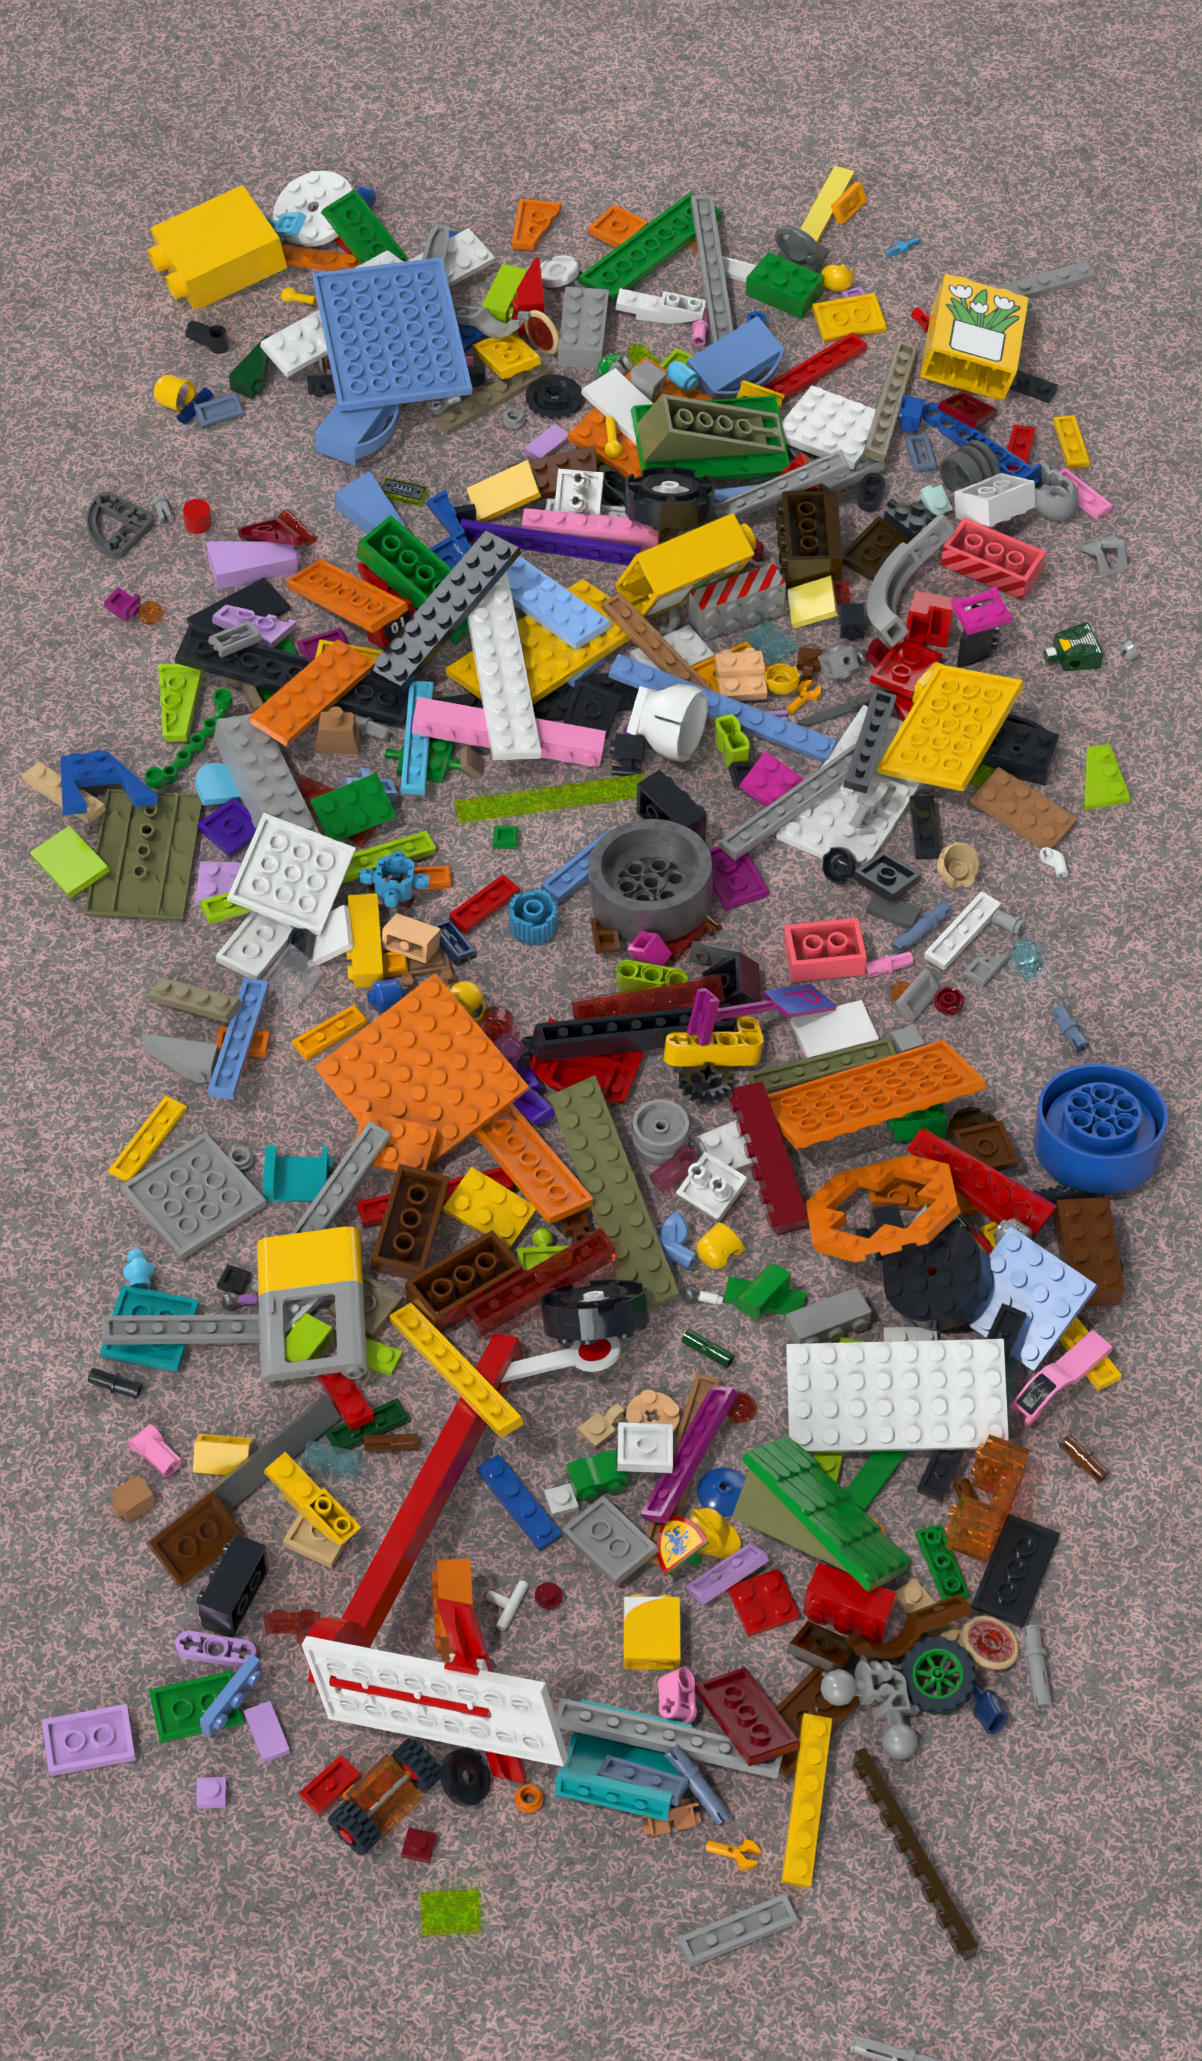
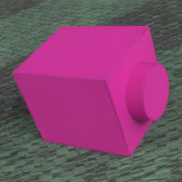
M640 931L627 949L636 961L664 966L672 955L658 934Z

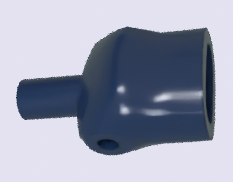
M976 1683L975 1690L972 1693L977 1701L973 1708V1716L981 1723L986 1733L995 1734L1005 1726L1009 1715L1004 1708L1002 1699L995 1691L986 1690L984 1692L980 1684Z

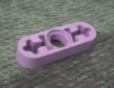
M185 1631L179 1634L175 1641L177 1653L184 1659L240 1668L250 1656L245 1655L244 1659H240L238 1653H241L243 1649H248V1654L257 1657L254 1644L244 1639ZM188 1640H192L194 1646H190L189 1650H185L183 1644H187ZM204 1641L203 1653H200L199 1647H201V1642ZM214 1644H220L224 1647V1651L218 1656H213L208 1652V1649ZM229 1646H232L233 1652H231V1657H228Z

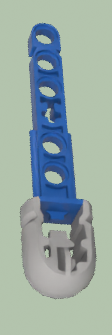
M928 403L924 406L923 420L933 428L937 427L938 431L960 447L966 445L971 440L983 442L991 449L994 455L1002 456V459L997 460L1000 473L1035 481L1036 507L1032 508L1034 511L1049 520L1059 521L1069 517L1077 509L1079 494L1075 484L1056 470H1052L1049 465L1042 461L1036 466L1031 467L978 430L937 409L939 404ZM931 411L938 413L935 416L927 415V413ZM946 422H951L954 424L951 427L943 426V424ZM962 433H967L970 435L967 438L959 437V435ZM1010 466H1016L1019 469L1016 471H1010L1007 468ZM1043 484L1041 488L1036 489L1037 486Z

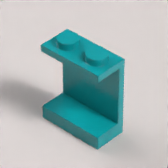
M266 1145L263 1177V1196L266 1202H313L328 1181V1172H333L334 1159L333 1156H329L328 1146H323L322 1157H277L276 1145Z

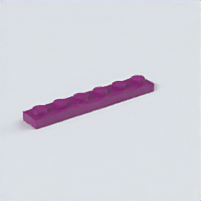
M711 1386L673 1454L672 1473L662 1474L640 1513L645 1521L667 1523L738 1395L733 1387Z

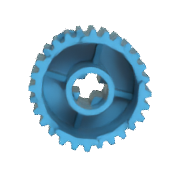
M541 888L534 890L533 893L530 891L527 894L523 892V895L515 894L514 898H511V902H509V930L513 937H517L518 941L521 940V943H531L535 946L544 945L546 941H549V938L552 939L553 935L556 934L558 930V906H556L557 903L554 902V899L551 898L550 892L546 893V890L541 891Z

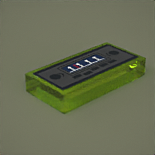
M385 477L381 485V489L388 500L422 507L429 492L428 486Z

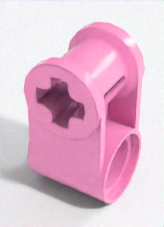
M681 1667L658 1679L659 1712L666 1719L673 1718L676 1721L691 1724L697 1715L695 1678L688 1668Z

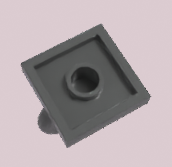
M781 226L775 232V241L780 248L777 256L818 272L829 254L828 248L818 245L808 233L793 226ZM788 234L789 237L785 241L783 235Z

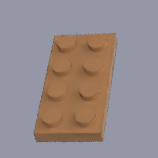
M1000 767L977 790L970 801L971 804L1041 849L1044 847L1054 849L1076 824L1078 819Z

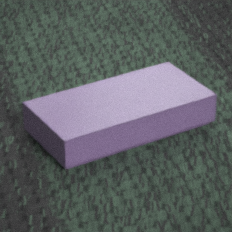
M554 424L525 446L524 453L533 459L550 456L569 442L567 440L569 433Z
M271 1701L243 1711L263 1763L290 1753Z

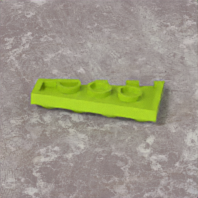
M158 664L163 738L165 742H188L204 671L180 664Z

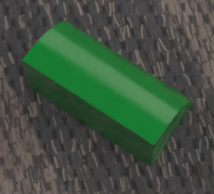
M767 1265L733 1300L732 1304L757 1322L790 1288L791 1273L778 1265Z

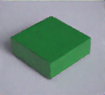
M494 826L493 849H517L518 826Z

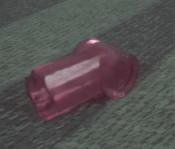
M691 1146L678 1148L673 1158L649 1174L653 1185L660 1192L665 1193L689 1175V1167L693 1163L698 1162L697 1151ZM683 1161H690L691 1163H689V1164H684V1163H682V1162H683Z

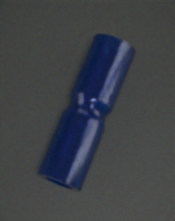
M204 387L177 414V420L187 425L196 415L194 406L210 401L213 398L211 390Z

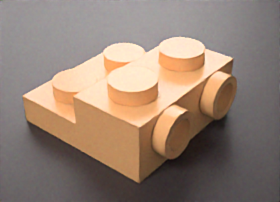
M746 648L742 652L733 653L731 650H722L719 654H715L714 668L719 694L736 701L767 699L762 651Z

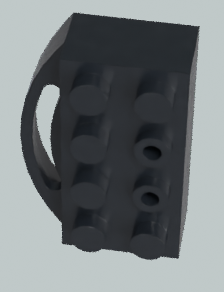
M1008 714L977 769L993 773L1000 767L1019 780L1045 786L1057 752L1060 734L1053 733L1027 718Z

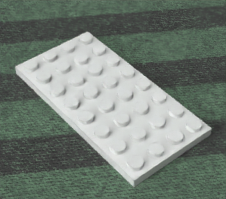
M862 706L823 766L857 743L868 706ZM890 716L866 794L844 788V783H842L780 828L776 839L821 859L831 847L840 846L848 848L856 856L858 861L857 868L876 856L908 808L909 796H915L923 785L920 782L882 775L877 770L878 764L903 722ZM881 782L891 783L897 787L886 809L881 810L872 819L867 828L857 829L849 825L860 803L868 800Z
M1004 1339L786 1344L789 1437L807 1453L1000 1449L1009 1447Z

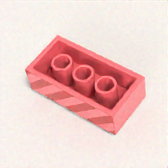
M964 517L956 527V532L943 546L941 566L991 587H997L998 590L1023 600L1043 571L1046 551Z

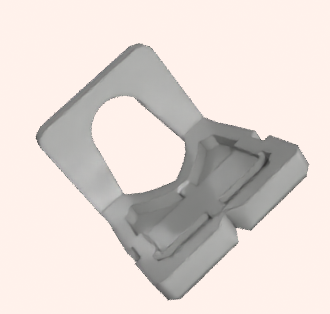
M1104 533L1077 544L1078 550L1097 556L1099 572L1102 577L1128 568L1124 544L1112 534ZM1104 548H1118V563L1114 568L1108 567L1102 552Z

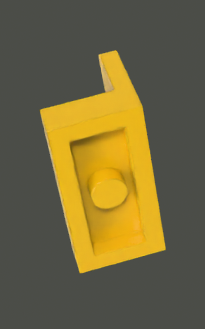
M198 1434L194 1441L193 1472L228 1475L249 1457L253 1438Z

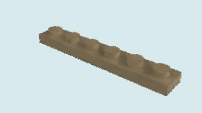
M541 362L540 365L533 367L531 370L522 371L511 378L500 379L433 418V423L446 435H449L527 390L528 386L538 378L551 375V370Z

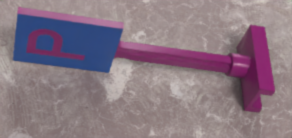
M812 984L763 991L762 996L767 1001L719 1008L720 1000L709 990L702 988L697 989L687 1033L689 1035L696 1034L699 1037L698 1043L703 1046L710 1043L714 1023L720 1022L722 1019L763 1013L771 1010H779L787 1018L834 1011L837 1006Z

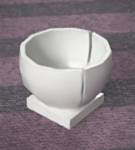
M676 684L661 691L640 686L627 733L644 736L657 754L670 761H687L698 747L705 729L708 714V697L703 690L691 685Z

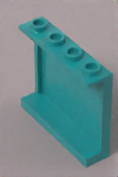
M581 1699V1703L692 1728V1725ZM573 1732L567 1750L568 1759L565 1766L559 1767L557 1772L555 1795L668 1821L672 1807V1793L596 1776L607 1755L680 1776L670 1761L664 1756V1752Z

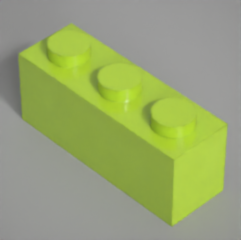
M502 264L481 306L487 308L496 320L507 324L509 320H513V315L516 312H513L512 299L517 298L516 289L524 278L527 269Z

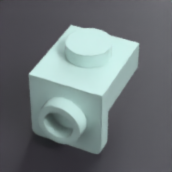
M929 485L921 489V494L915 498L917 502L922 500L925 507L936 515L940 513L945 514L953 509L942 485L937 487Z

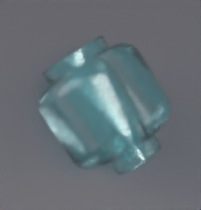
M1019 940L1014 943L1009 951L1013 972L1024 978L1036 976L1037 972L1044 965L1040 946L1031 940Z

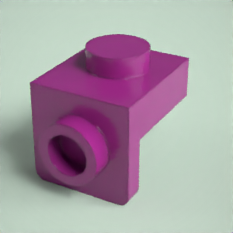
M118 587L104 601V608L126 622L131 616L135 617L141 609V596L136 593L132 597Z

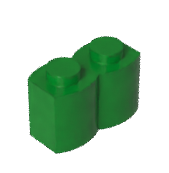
M618 1450L605 1451L593 1457L580 1458L566 1464V1476L572 1486L576 1501L591 1502L596 1500L601 1494L610 1493L611 1495H616L628 1487L629 1476L627 1471H617Z

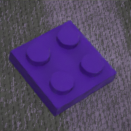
M235 798L197 824L198 830L230 858L251 843L256 831L248 809Z

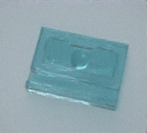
M767 619L764 621V624L758 625L743 636V642L748 641L756 651H762L763 658L772 665L782 663L794 652L798 651L800 644Z

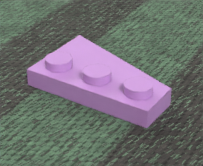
M230 605L223 606L213 615L212 623L223 629H229L249 620L262 635L261 641L257 642V644L271 648L279 644L297 627L296 620L289 619L288 622L276 620L277 616L268 614L267 617L254 615L252 610Z

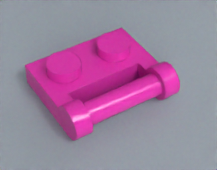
M997 587L989 588L987 592L961 599L957 597L951 600L952 608L968 635L1011 623L1012 616L1003 603ZM989 600L991 601V603L987 605H983L969 610L964 609L968 606H972Z

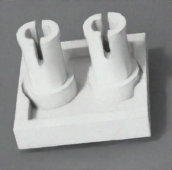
M558 469L554 511L600 515L604 473Z
M705 1151L698 1162L693 1163L689 1167V1175L677 1190L676 1195L720 1222L749 1180L743 1174Z

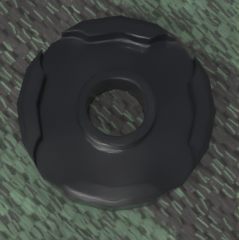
M459 1748L448 1753L442 1762L440 1770L441 1784L445 1794L453 1803L462 1807H470L480 1803L488 1795L491 1784L488 1765H484L481 1760L483 1757L480 1753L471 1748ZM464 1771H466L469 1776L468 1784L465 1782L463 1778Z

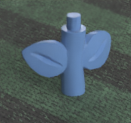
M678 1211L670 1214L664 1221L659 1239L671 1269L674 1262L682 1267L691 1270L697 1261L698 1255L683 1246L689 1236V1229L684 1217Z

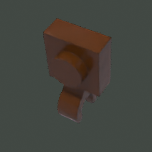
M799 647L797 669L803 670L802 681L812 680V673L820 672L821 664L818 656L822 655V649Z

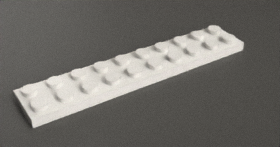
M506 571L467 617L492 759H540L541 748Z

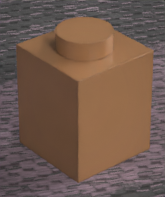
M139 1475L111 1491L113 1503L110 1504V1507L117 1518L123 1517L127 1523H130L156 1506L153 1493Z

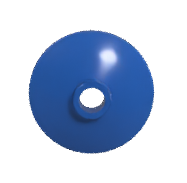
M717 1468L709 1471L701 1478L697 1487V1496L700 1504L704 1508L716 1510L723 1517L733 1516L746 1477L739 1471L731 1468ZM722 1485H727L729 1489L722 1490L720 1487Z

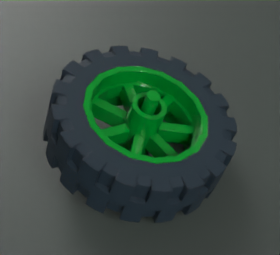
M946 1637L926 1638L925 1641H919L914 1644V1647L907 1651L905 1659L901 1663L900 1669L901 1674L906 1680L908 1698L912 1704L917 1705L919 1710L923 1712H929L932 1715L951 1714L954 1710H960L970 1700L971 1694L975 1690L976 1670L974 1661L970 1657L969 1652L955 1640H947ZM931 1657H943L940 1666H935ZM948 1659L957 1666V1668L944 1671ZM925 1660L930 1665L931 1672L918 1670ZM959 1673L957 1686L946 1679L947 1676ZM917 1675L930 1677L931 1679L920 1687ZM933 1684L937 1686V1696L930 1695L925 1691ZM946 1684L953 1691L942 1696L941 1685Z

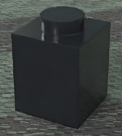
M840 603V638L848 640L863 639L865 628L864 603Z

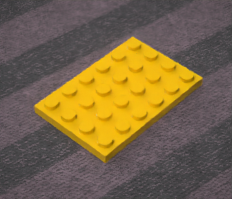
M938 664L878 764V773L964 792L1024 688L1023 680Z

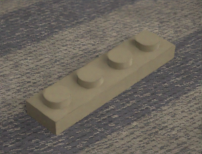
M163 977L148 994L150 1000L156 1003L227 1023L232 1020L243 1006L239 998Z

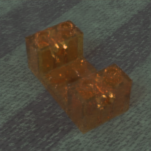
M991 1434L988 1435L985 1444L980 1442L975 1454L976 1460L971 1470V1474L975 1476L972 1487L991 1493L993 1496L990 1504H986L962 1494L959 1503L952 1504L947 1518L949 1520L944 1531V1535L948 1536L946 1548L982 1562H988L1022 1483L1030 1449Z

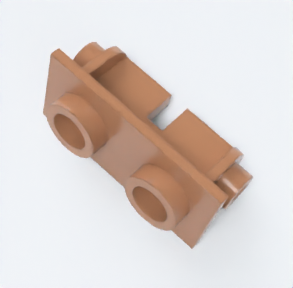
M690 1798L681 1800L678 1806L673 1805L674 1808H671L668 1821L639 1815V1818H646L647 1823L642 1824L644 1835L654 1837L671 1832L669 1821L672 1820L674 1821L676 1831L696 1827V1824L701 1823L699 1811L694 1812L693 1807L699 1804L690 1803Z

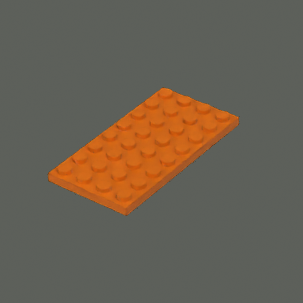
M943 1039L769 1094L768 1097L780 1132L795 1149L807 1148L811 1144L820 1141L832 1140L836 1136L845 1133H854L870 1125H879L883 1121L892 1118H901L917 1110H926L930 1106L939 1103H948L954 1098L973 1095L979 1090L986 1089L985 1079Z

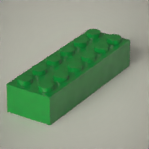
M392 515L381 522L358 543L356 557L402 598L411 601L416 610L422 606L452 571L444 561ZM467 618L449 638L455 645H458L470 634Z

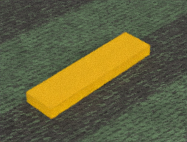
M165 1095L109 1168V1174L125 1182L137 1176L188 1110L187 1106Z

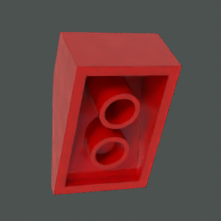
M540 258L534 259L516 289L517 298L512 299L513 312H517V315H513V320H517L520 311L530 312L537 310L544 313ZM531 317L530 327L533 335L544 334V321L538 317ZM524 323L518 328V336L527 335Z

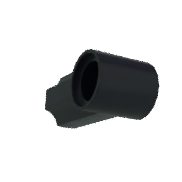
M194 320L188 323L185 331L186 338L208 346L210 351L215 354H222L228 350L229 345L225 327L221 325L210 327Z

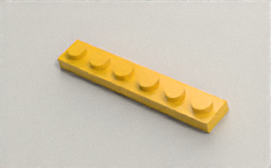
M806 1713L802 1716L799 1737L800 1748L797 1753L780 1884L810 1888L812 1884L832 1718Z

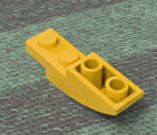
M286 1452L265 1469L264 1473L283 1492L282 1497L313 1527L340 1547L361 1529V1526L325 1488L321 1490Z

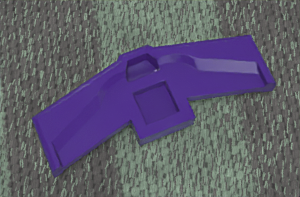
M512 1038L497 1049L530 1088L513 1104L532 1123L542 1125L556 1116L555 1110L536 1093L543 1086L535 1072L529 1067L527 1069H520L518 1067L517 1042Z

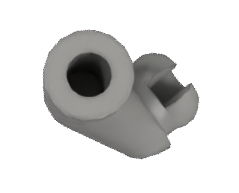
M672 607L669 609L668 624L662 623L660 625L661 636L676 631L680 622L679 608Z

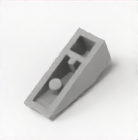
M143 1033L142 1040L145 1052L187 1079H191L196 1083L211 1082L219 1057L217 1044Z

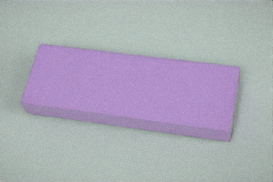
M751 1542L685 1586L690 1596L704 1605L769 1561L767 1553Z

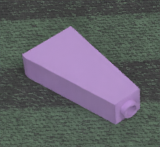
M206 542L207 557L217 589L256 582L262 578L270 579L298 573V564H301L299 550L295 551L292 545L273 542Z

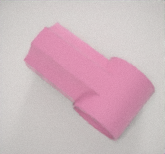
M151 1424L128 1441L133 1452L137 1451L142 1456L140 1459H146L164 1478L171 1476L182 1464L181 1458L165 1444L160 1432Z

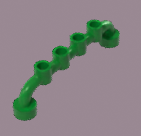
M220 688L213 693L214 705L218 708L212 718H207L203 722L204 728L199 733L193 734L190 737V744L185 749H181L176 753L177 759L172 765L165 766L163 770L158 767H151L145 771L144 776L147 786L160 790L167 784L175 783L178 780L177 772L181 768H187L191 765V756L195 752H201L205 749L204 741L208 736H214L217 719L224 718L228 707L233 703L230 690Z

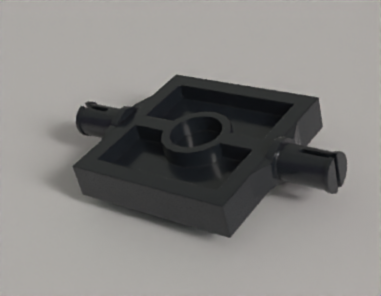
M890 499L887 503V507L890 509L885 510L884 519L912 540L938 515L932 513L922 503L914 502L903 506L894 499Z

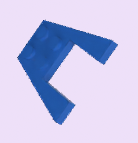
M444 490L428 499L426 506L449 533L450 537L429 549L453 569L469 551L471 545L467 542L464 529L459 524L453 505L450 504L447 491Z
M96 750L92 753H71L61 756L63 816L87 813V804L78 789L81 787L121 783L134 807L158 804L157 794L108 751Z

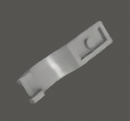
M453 304L457 324L476 326L485 335L496 339L506 337L520 328L531 317L530 312L520 311L517 320H510L507 324L496 320L485 307Z

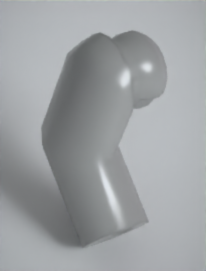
M461 396L435 400L431 404V409L434 414L439 415L451 406L462 402Z

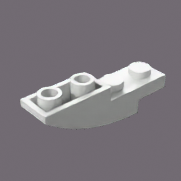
M619 289L615 310L636 314V320L668 324L684 323L702 319L706 300L663 291L662 297Z

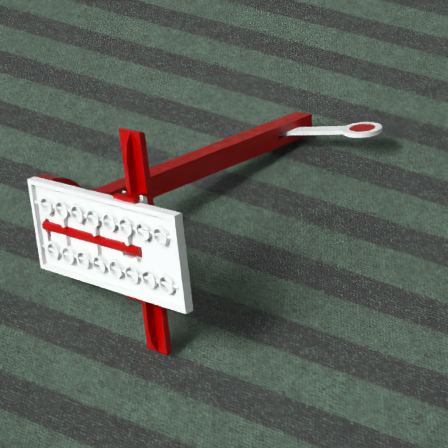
M494 1334L475 1369L503 1396L511 1380L573 1365L580 1370L588 1372L604 1370L618 1360L621 1354V1346L617 1337L598 1339L596 1343L590 1345H582L580 1341L575 1340L569 1349L522 1360L524 1355L518 1337ZM460 1396L342 1618L326 1616L318 1620L307 1634L302 1647L310 1667L308 1682L316 1683L329 1719L484 1750L493 1776L525 1784L527 1774L522 1758L564 1767L568 1759L566 1748L546 1683L494 1673L489 1654H486L487 1648L472 1604L438 1598L436 1601L451 1649L454 1650V1653L449 1655L450 1661H446V1663L370 1649L487 1426V1423Z

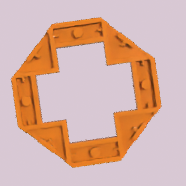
M909 1154L837 1173L806 1202L815 1252L851 1262L866 1260L869 1254L880 1252L882 1256L901 1251L902 1245L915 1243L917 1246L927 1244L960 1214L949 1164ZM895 1177L926 1185L917 1195L919 1202L931 1206L906 1229L884 1224L869 1239L838 1231L847 1222L845 1213L835 1209L859 1187L880 1192Z

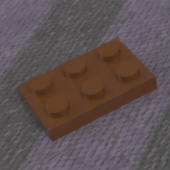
M209 1491L149 1539L146 1544L176 1585L182 1587L219 1557L225 1544L228 1541L231 1542L235 1534L244 1536V1533L215 1493Z

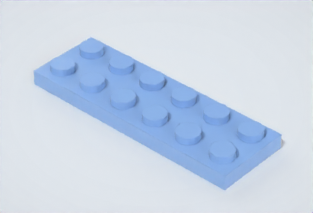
M521 556L507 570L513 605L575 650L611 628V621Z

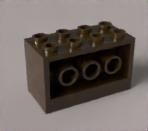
M837 491L782 492V501L777 502V514L780 517H776V530L781 532L777 536L778 548L782 549V551H779V565L784 566V568H780V574L786 582L785 590L831 576L834 581V589H840L843 550Z

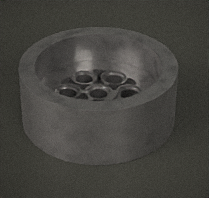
M659 819L629 822L605 834L596 843L590 854L588 872L592 911L606 930H618L619 937L633 942L640 931L658 934L663 942L672 941L696 929L710 912L713 901L711 854L703 839L694 831L681 824Z

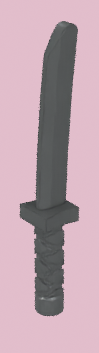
M873 692L856 700L849 697L847 698V703L797 721V724L808 727L850 711L853 714L857 713L858 708L870 703Z

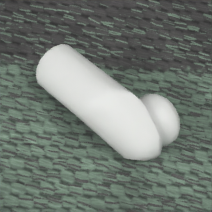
M1049 847L1042 848L1039 853L1041 860L1055 868L1057 878L1067 877L1068 870L1063 854Z

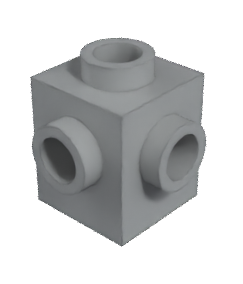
M838 643L828 648L829 652L818 656L824 675L827 678H846L853 674L852 670L859 667L858 655L851 645Z

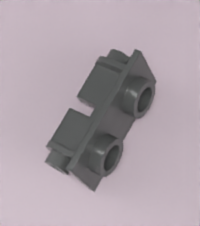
M700 940L699 942L692 941L689 962L713 967L737 953L738 949L735 948L733 950L702 943Z

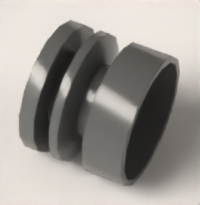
M978 440L969 441L956 452L944 458L939 466L943 484L952 493L960 487L962 489L1000 473L996 456L987 445Z

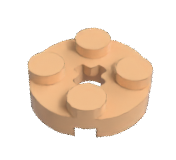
M650 1389L644 1390L628 1404L626 1423L672 1424L674 1434L679 1425V1407L669 1396L663 1393L654 1392ZM657 1413L658 1421H647L648 1416L646 1414Z

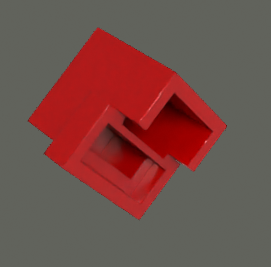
M915 591L906 628L909 632L905 635V639L923 645L924 642L927 645L947 648L953 616L952 598Z

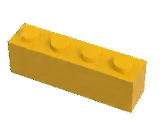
M378 894L348 895V905L345 906L349 908L354 946L353 949L347 951V960H352V965H347L348 980H353L354 988L372 987L374 982L383 980Z

